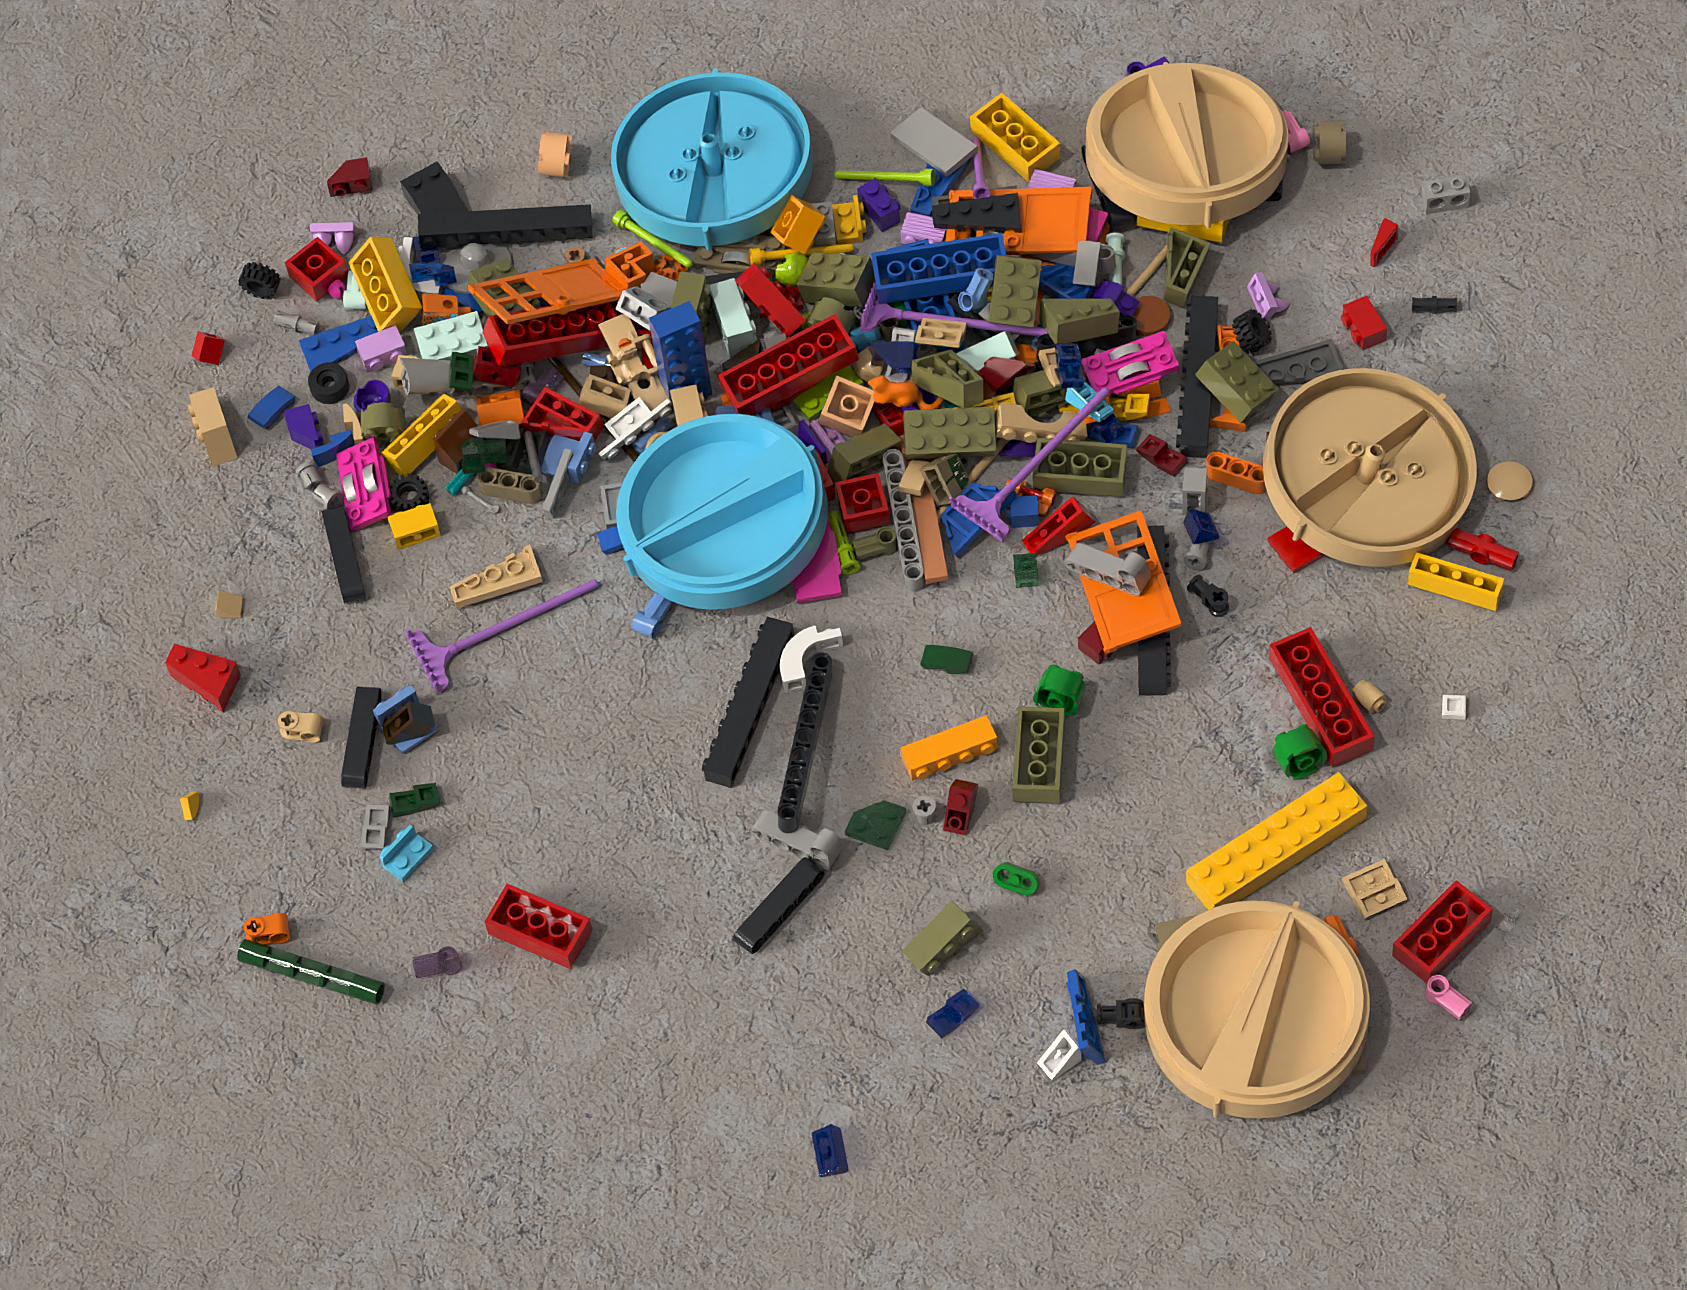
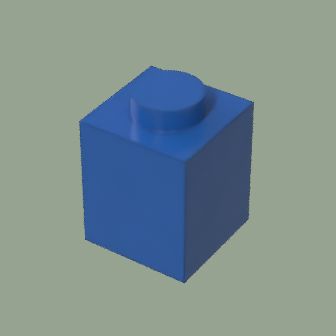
M1037 495L1016 497L1010 503V506L1006 507L1007 520L1011 519L1012 528L1039 526Z

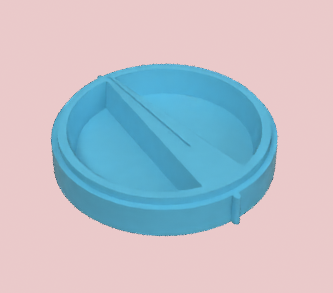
M714 68L712 73L688 76L668 83L637 103L621 122L615 134L611 150V165L620 201L635 222L660 238L684 245L706 246V250L710 251L712 246H722L747 240L774 226L790 195L792 194L800 199L804 195L812 175L813 152L805 117L797 104L785 92L764 80L737 73L718 72L717 68Z
M718 414L702 417L684 423L659 437L633 463L623 481L617 500V528L627 554L623 559L630 576L638 575L653 591L672 602L688 607L711 610L728 609L751 604L770 596L789 584L802 572L815 555L821 544L827 524V494L818 469L820 463L814 446L806 447L797 436L777 423L745 414Z

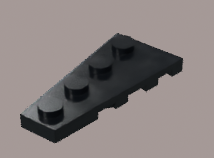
M1018 193L932 206L934 228L962 230L966 227L973 228L975 231H982L984 228L994 229L995 232L1014 230L1015 233H1022Z

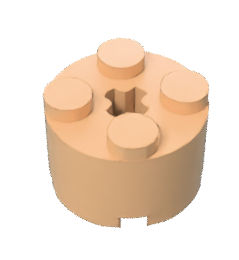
M553 132L542 133L538 174L559 177L569 176L572 135Z

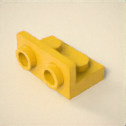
M853 195L854 202L832 205L837 245L863 242L862 233H867L865 220L860 218V215H864L863 202H858L857 195Z

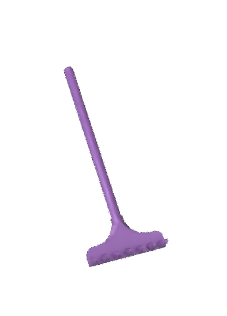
M873 283V288H871L867 304H865V309L861 315L860 331H873L880 322L889 318L914 321L931 318L967 322V327L1000 332L1009 330L1010 333L1032 336L1048 333L1045 328L992 323L984 320L896 309L890 307L887 303L879 304L875 283Z
M1107 387L1102 388L992 499L988 501H974L964 495H960L956 499L950 496L951 507L1003 542L1010 534V529L1000 519L999 511L1001 504L1109 395L1110 390Z
M591 580L448 646H437L430 643L420 630L411 632L409 629H406V637L436 693L439 694L449 687L445 669L452 655L597 588L599 582Z

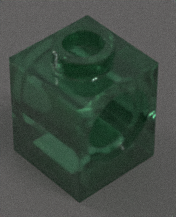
M1036 553L1013 555L1016 588L1039 586Z

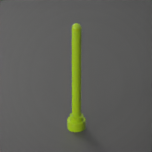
M924 169L920 173L838 170L834 173L836 179L873 180L876 178V180L919 181L924 186H934L936 180L934 169Z
M618 210L612 218L613 225L620 229H629L685 267L691 268L693 266L692 260L634 223L630 215L624 210Z

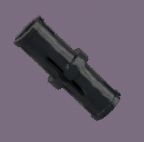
M1432 296V298L1412 297V312L1432 311V314H1436L1437 311L1457 312V298H1437V296Z

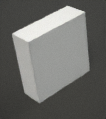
M1443 695L1442 719L1465 720L1466 696Z

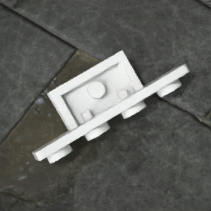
M638 397L604 424L616 440L603 449L599 455L604 460L615 457L619 453L618 449L635 441L636 435L642 430L644 432L649 430L654 425L653 421L658 417L663 418L672 411L673 403L668 398L653 411H650L641 398Z

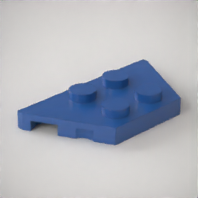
M1060 263L1041 266L1039 288L1056 299H1088L1097 288V280L1096 287L1073 285L1074 266Z
M970 483L960 495H964L974 501H988L1001 490L996 486H982L981 484ZM1015 491L1001 504L1000 514L1018 496ZM951 504L941 514L947 536L952 545V551L956 557H959L979 537L984 529L953 509Z

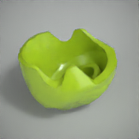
M800 252L789 253L784 256L786 262L778 265L775 272L778 283L794 288L797 287V282L809 260L806 255Z

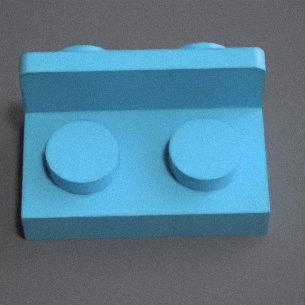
M409 825L398 833L390 846L388 845L382 850L379 858L384 869L404 882L431 854L434 847L418 835L412 825Z

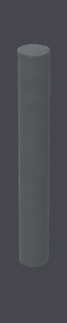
M526 431L523 435L535 482H541L543 477L531 431Z

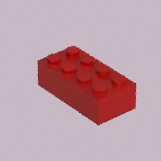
M1455 880L1393 943L1392 956L1427 984L1432 976L1439 975L1491 922L1493 908Z
M508 883L484 921L489 935L569 969L574 965L593 931L590 918Z

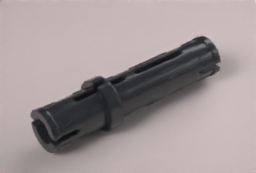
M955 293L947 301L960 315V318L982 320L974 310L963 311L960 308L958 293ZM972 328L983 341L996 335L992 330Z

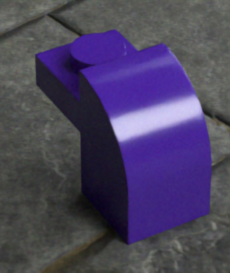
M1113 281L1100 282L1090 299H1111L1120 311L1119 316H1132L1140 301L1122 291L1123 285Z

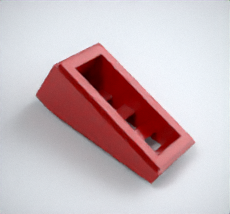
M1386 218L1381 223L1371 250L1370 266L1376 267L1398 238V224Z
M874 402L871 410L881 425L886 423L898 437L904 435L903 412L893 403L880 404Z

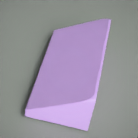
M812 420L809 428L826 450L827 462H830L834 446L840 442H845V439L839 431L817 423L818 420Z

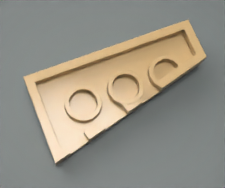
M530 544L523 548L524 551L517 555L514 553L505 557L506 560L496 566L491 564L486 567L483 573L479 575L474 573L450 586L456 609L543 582Z

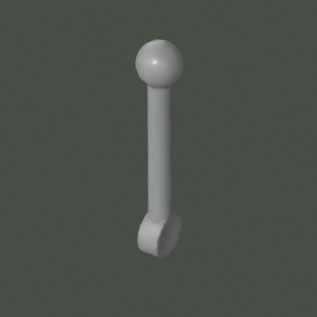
M468 486L462 487L461 491L463 494L470 495L489 508L493 515L499 513L497 505L489 504L470 491Z

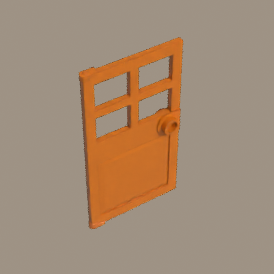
M1092 186L990 189V197L1018 193L1022 233H1015L1014 230H1005L1004 247L1006 255L1077 252L1078 241H1087L1090 199H1092L1093 193ZM950 190V203L959 202L960 199H974L973 190ZM984 228L982 231H977L976 237L984 236ZM947 229L946 241L955 240L956 229Z
M595 258L468 285V290L482 300L506 324L557 313L565 315L579 308L616 301L620 299L622 291L626 289L602 268ZM525 281L535 291L519 294L509 284ZM501 287L509 296L493 299L485 290ZM542 297L551 307L536 310L526 300ZM517 302L527 312L511 315L501 305Z
M1142 510L1065 536L1071 551L1077 543L1104 534L1109 549L1103 550V552L1119 557V553L1145 545L1150 559H1147L1146 562L1151 578L1139 596L1129 594L1093 579L1089 580L1088 577L1080 575L1104 646L1103 650L1106 654L1117 651V648L1182 626ZM1137 522L1142 537L1115 546L1110 531Z

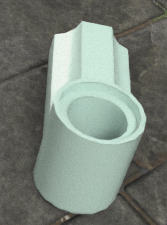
M350 270L348 271L347 290H344L343 294L344 309H367L368 306L354 274Z

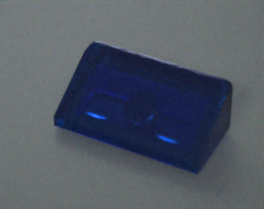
M1189 509L1183 524L1192 544L1218 540L1220 536L1210 514Z
M829 1124L812 1132L819 1177L848 1172L841 1129Z

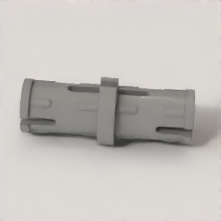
M277 311L274 317V324L291 328L295 332L301 331L315 335L318 333L320 326L319 322L302 318L298 314L290 315Z

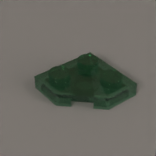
M884 800L855 811L845 829V836L888 851L906 814V808Z

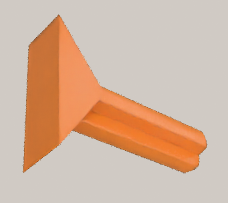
M1224 407L1223 415L1210 419L1209 427L1246 432V424L1240 423L1226 407Z

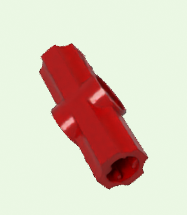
M1456 528L1452 531L1448 541V547L1469 554L1471 559L1479 564H1487L1489 562L1510 571L1514 569L1519 557L1518 551L1498 544L1492 536L1487 534L1477 536Z

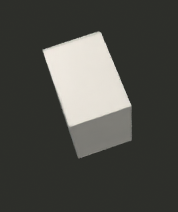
M1064 1029L1037 1063L1051 1080H1055L1082 1061L1079 1044L1068 1030Z

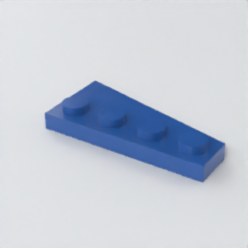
M972 157L948 177L927 163L926 169L935 170L934 186L920 184L910 208L911 213L933 217L932 198L948 195Z

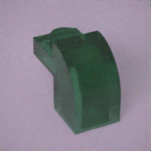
M476 436L467 439L461 446L463 474L486 473L485 464L506 463L505 439L482 440V438Z

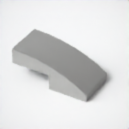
M366 805L365 823L362 825L361 849L385 848L390 818L389 805Z

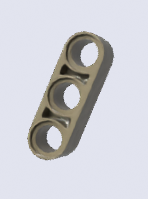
M489 467L481 469L477 474L479 488L483 495L528 504L537 503L542 498L540 482H535L533 475Z

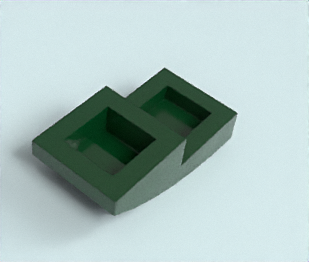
M452 351L449 367V388L471 392L474 355Z
M926 645L920 665L923 669H944L948 674H968L974 654L971 651L949 646Z
M436 783L413 785L410 791L389 793L393 818L418 813L440 805Z

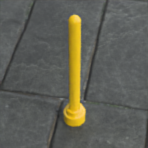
M852 244L811 247L805 255L810 256L812 252L849 253L854 250V246ZM751 248L750 262L751 265L753 263L761 265V263H765V260L785 259L784 256L786 254L798 251L788 249L764 252L760 248Z

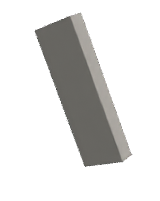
M564 448L542 508L546 517L554 519L570 478L568 465L574 455L572 450Z

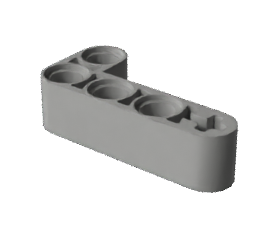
M1077 543L1064 562L1068 569L1077 574L1135 596L1141 594L1151 578L1146 560L1134 552H1130L1124 560L1090 546Z
M768 810L762 811L751 828L753 835L760 840L799 859L807 857L826 871L830 870L841 852L840 839L831 830L823 828L819 834H816L799 826L793 833H784L778 828V815Z

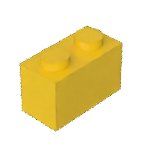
M430 503L388 516L398 550L441 536Z

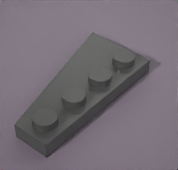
M1331 339L1254 361L1275 385L1309 382L1324 374L1344 370Z

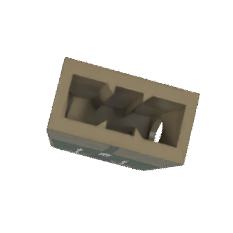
M957 454L939 457L920 468L937 506L951 503L949 497L952 496L956 499L969 483V477L965 471L967 461Z

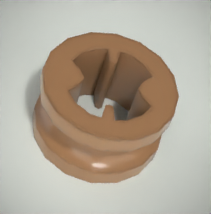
M579 247L570 248L565 255L567 264L586 260L584 251ZM579 255L580 259L576 260L575 258V261L572 260L573 256L577 257Z

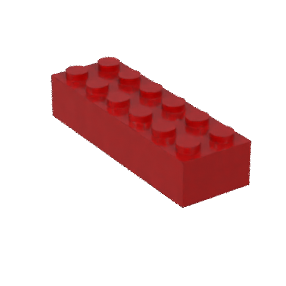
M610 302L579 308L565 315L557 313L506 324L498 315L488 316L482 333L498 366L501 367L609 348L598 324L617 317ZM551 306L539 307V308H535V309L538 310V309L547 308V307H551ZM521 310V311H515V312H509V313H510L511 315H515V314L524 313V312H527V311H526V310Z
M834 314L717 376L721 388L737 414L753 416L858 361L859 357L854 343L837 315Z
M1309 627L1269 644L1270 661L1306 724L1314 731L1326 750L1327 760L1331 767L1374 750V734L1313 629Z

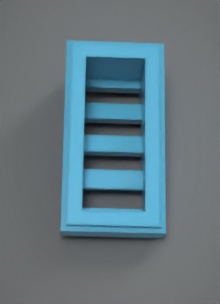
M1079 379L1067 388L1065 401L1081 410L1097 392L1084 380ZM1103 400L1088 416L1097 422H1101L1113 414L1114 409Z

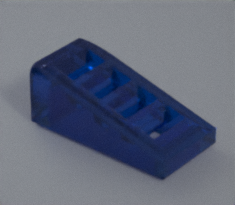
M1111 414L1101 422L1090 423L1106 443H1110L1125 433L1120 420L1114 414Z

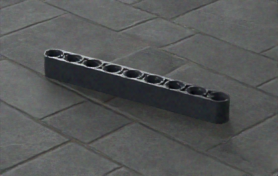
M824 652L815 654L811 660L778 806V828L784 833H793L799 827L831 683L832 658Z

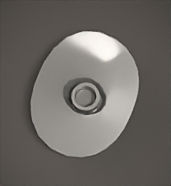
M476 243L464 245L450 255L440 268L442 281L454 292L471 294L467 289L470 271L508 258L511 262V254L501 243L497 245Z

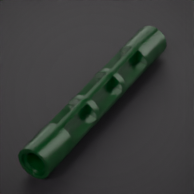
M248 939L242 941L238 950L237 960L376 1005L381 1001L384 993V982Z

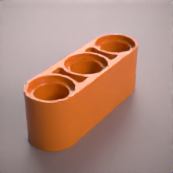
M1212 452L1207 456L1206 469L1209 479L1254 494H1263L1267 491L1264 482L1263 466L1221 452Z

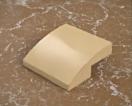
M923 318L921 325L918 326L915 343L959 348L966 333L967 322Z
M1385 859L1341 879L1349 896L1364 919L1407 900L1398 879L1394 878Z

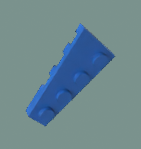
M371 315L301 339L299 342L311 372L319 364L326 362L336 363L344 357H351L357 350L356 340L379 331Z
M1076 969L1067 972L1068 982L1066 984L1071 996L1079 1050L1085 1054L1087 1059L1090 1058L1098 1065L1106 1062L1085 978Z

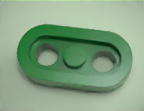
M1009 862L999 864L993 871V879L997 885L1022 895L1033 894L1040 885L1039 877L1035 872ZM1004 870L1010 873V877L1004 875ZM1026 878H1029L1031 880V885L1026 883Z

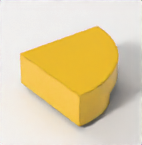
M198 791L190 792L180 798L185 820L194 819L198 812Z

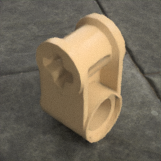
M285 711L279 715L278 725L283 738L310 743L320 741L324 721L321 715Z

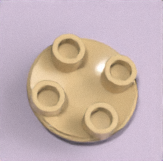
M1511 461L1501 462L1489 471L1487 485L1492 494H1494V498L1498 501L1518 500L1529 495L1532 487V476L1529 470L1522 464Z

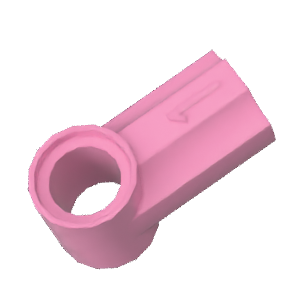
M1282 111L1288 127L1287 152L1292 153L1310 146V138L1304 128H1300L1291 112Z
M1434 975L1428 980L1425 991L1426 999L1433 1004H1439L1458 1020L1463 1018L1472 1006V1002L1451 987L1444 976ZM1432 987H1439L1442 989V992H1435L1432 990Z

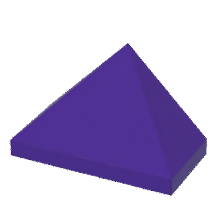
M804 419L801 420L797 437L806 447L813 445L825 465L827 463L826 450Z
M1010 440L998 454L1000 457H1035L1037 442L1028 443L1022 440Z

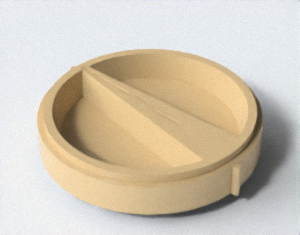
M1164 62L1163 65L1140 70L1123 78L1103 93L1096 101L1088 117L1086 126V163L1094 183L1104 195L1118 206L1153 221L1178 225L1204 224L1206 228H1210L1211 223L1232 219L1263 203L1278 187L1286 169L1288 127L1281 109L1270 95L1257 84L1240 74L1220 67L1197 63L1169 64Z
M1352 368L1330 372L1314 378L1297 389L1280 408L1270 430L1263 455V475L1268 496L1279 517L1294 533L1292 539L1294 541L1301 539L1312 548L1331 558L1350 564L1370 567H1388L1412 562L1416 552L1428 555L1444 544L1450 538L1452 531L1459 526L1473 496L1477 477V463L1472 441L1460 418L1444 401L1446 395L1441 393L1438 396L1427 387L1405 376L1369 368Z
M1241 901L1207 910L1176 930L1164 943L1151 965L1144 994L1145 1028L1151 1051L1168 1079L1192 1100L1212 1109L1215 1118H1218L1220 1113L1243 1118H1273L1304 1110L1320 1102L1335 1091L1350 1075L1363 1052L1369 1027L1370 997L1368 983L1361 963L1350 945L1333 927L1313 914L1299 909L1300 904L1298 901H1295L1292 906L1270 901Z

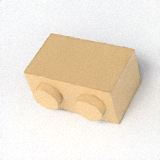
M589 374L581 390L578 404L593 412L613 418L626 408L631 389Z

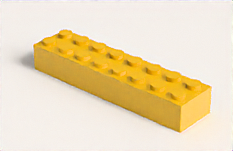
M1338 772L1187 869L1186 883L1208 910L1221 905L1239 902L1367 818V805Z

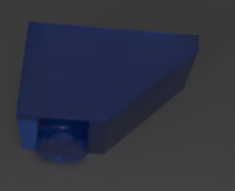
M870 341V346L892 369L897 370V374H911L912 360L917 359L918 356L917 343L911 341Z

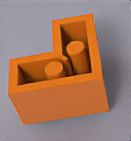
M642 241L604 259L605 270L626 289L636 286L641 288L640 285L645 282L646 276L654 272L653 253Z

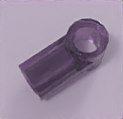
M548 367L534 384L530 383L525 387L521 399L532 406L544 387L555 391L564 381L563 375L557 369Z
M450 946L443 947L436 953L413 957L412 960L416 978L441 973L454 975L462 968V962L457 951ZM450 958H454V960H453L452 962H450V963H445L446 960H448V959H450Z

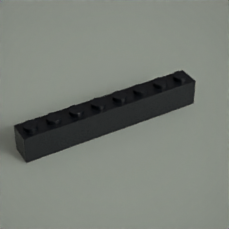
M591 204L418 214L420 248H434L444 246L455 247L471 243L497 245L500 243L563 241L568 239L584 240L586 238H593Z
M1192 295L1191 304H1187L1186 317H1190V323H1185V336H1189V339L1184 341L1183 354H1187V360L1183 359L1182 373H1186V377L1181 378L1180 391H1184V397L1179 398V410H1183V415L1178 416L1177 429H1181V435L1177 434L1176 448H1180V453L1186 457L1207 458L1212 392L1195 374L1205 361L1215 354L1218 297Z
M1164 525L1147 526L1168 587H1170V573H1165V567H1169V554H1165V548H1169V534H1165ZM1137 526V538H1140L1142 534L1139 526ZM1145 545L1137 547V554L1141 555L1145 560L1150 559ZM1163 632L1138 641L1139 696L1166 695V687H1171V673H1166V666H1171V653H1166V646H1170V633Z
M767 616L765 623L759 626L758 640L752 644L750 649L751 657L743 665L741 681H737L735 684V695L733 700L728 701L726 707L727 714L725 719H721L719 723L717 739L714 738L712 740L709 758H705L703 761L702 771H704L706 781L732 788L779 674L782 652L787 643L794 637L793 623Z

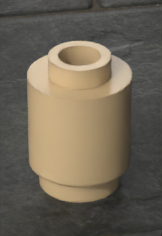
M1361 680L1353 688L1352 694L1355 700L1370 713L1380 712L1386 706V695L1370 681Z

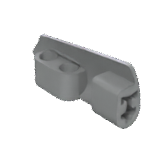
M400 358V362L403 365L401 379L406 394H429L430 392L451 391L452 395L456 398H470L489 395L493 387L504 386L472 380L471 392L449 388L450 360Z

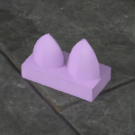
M353 222L310 223V232L314 239L318 236L328 246L332 236H335L338 249L345 255L352 245L354 235H357V227Z
M1263 272L1253 275L1247 288L1258 313L1262 314V319L1265 317L1267 321H1270L1274 313L1285 310L1289 303L1280 298L1273 297V293L1276 292L1278 286L1266 280Z

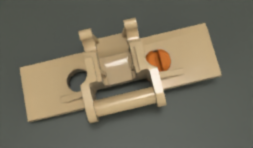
M624 314L598 324L612 353L606 358L619 385L627 386L631 389L634 400L640 397L649 410L653 411L668 399V396L657 376L658 369L654 348L650 342V334L638 337L630 318ZM642 345L653 366L651 369H647L645 365H642L638 357L637 349L642 348ZM647 379L650 382V386L647 389H641L637 384L638 381Z

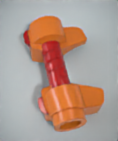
M1023 481L1014 490L1018 495L1017 497L1037 495V500H1039L1038 515L1042 517L1047 516L1050 507L1053 506L1056 499L1054 489L1035 490L1027 487L1026 481Z

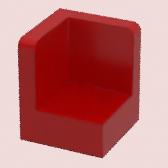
M198 331L192 357L200 362L218 365L225 340L218 335Z

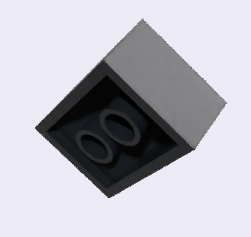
M438 161L400 181L403 195L417 215L468 211L453 183Z

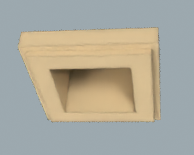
M218 591L216 602L218 618H241L243 597L225 591Z

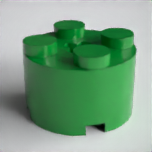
M1050 665L1041 676L1033 696L1034 703L1036 705L1039 703L1042 707L1064 708L1065 718L1070 714L1072 716L1076 715L1086 691V685L1083 681L1084 676L1078 671H1070L1057 665Z
M1302 724L1287 733L1282 732L1275 737L1276 743L1272 752L1288 778L1289 776L1297 780L1306 778L1318 770L1316 766L1320 762L1324 764L1327 759L1326 750L1314 731L1307 724Z

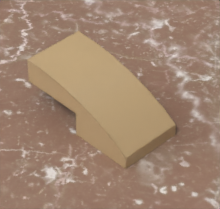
M1061 347L1039 351L1038 356L1043 369L1054 387L1076 382L1070 362L1065 361Z
M343 404L346 431L351 429L352 434H354L355 445L364 441L363 436H361L360 423L352 408L348 404Z
M912 459L899 484V492L921 496L926 482L920 468L930 462Z

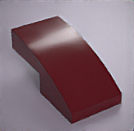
M1151 434L1136 448V451L1143 458L1173 477L1188 462L1185 455L1170 449L1166 441Z

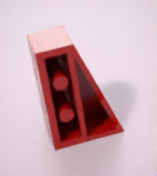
M753 263L735 282L788 338L806 319L796 309L799 304L791 296L786 298L783 295L785 289L777 281L774 283L770 281L769 277L771 274L763 266L758 268Z
M547 387L543 388L521 422L526 431L537 432L546 430L551 437L558 435L580 441L584 432L593 434L594 442L605 426L599 414Z
M175 643L165 661L171 677L190 690H194L204 700L211 702L218 710L224 712L241 676L236 661Z

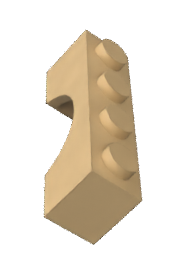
M1000 403L994 413L995 437L1004 438L1005 440H1022L1028 443L1037 442V438L1053 439L1078 412L1064 411L1059 420L1053 423H1041L1032 419L1025 412L1022 405ZM1084 420L1064 440L1084 441L1087 437V428Z

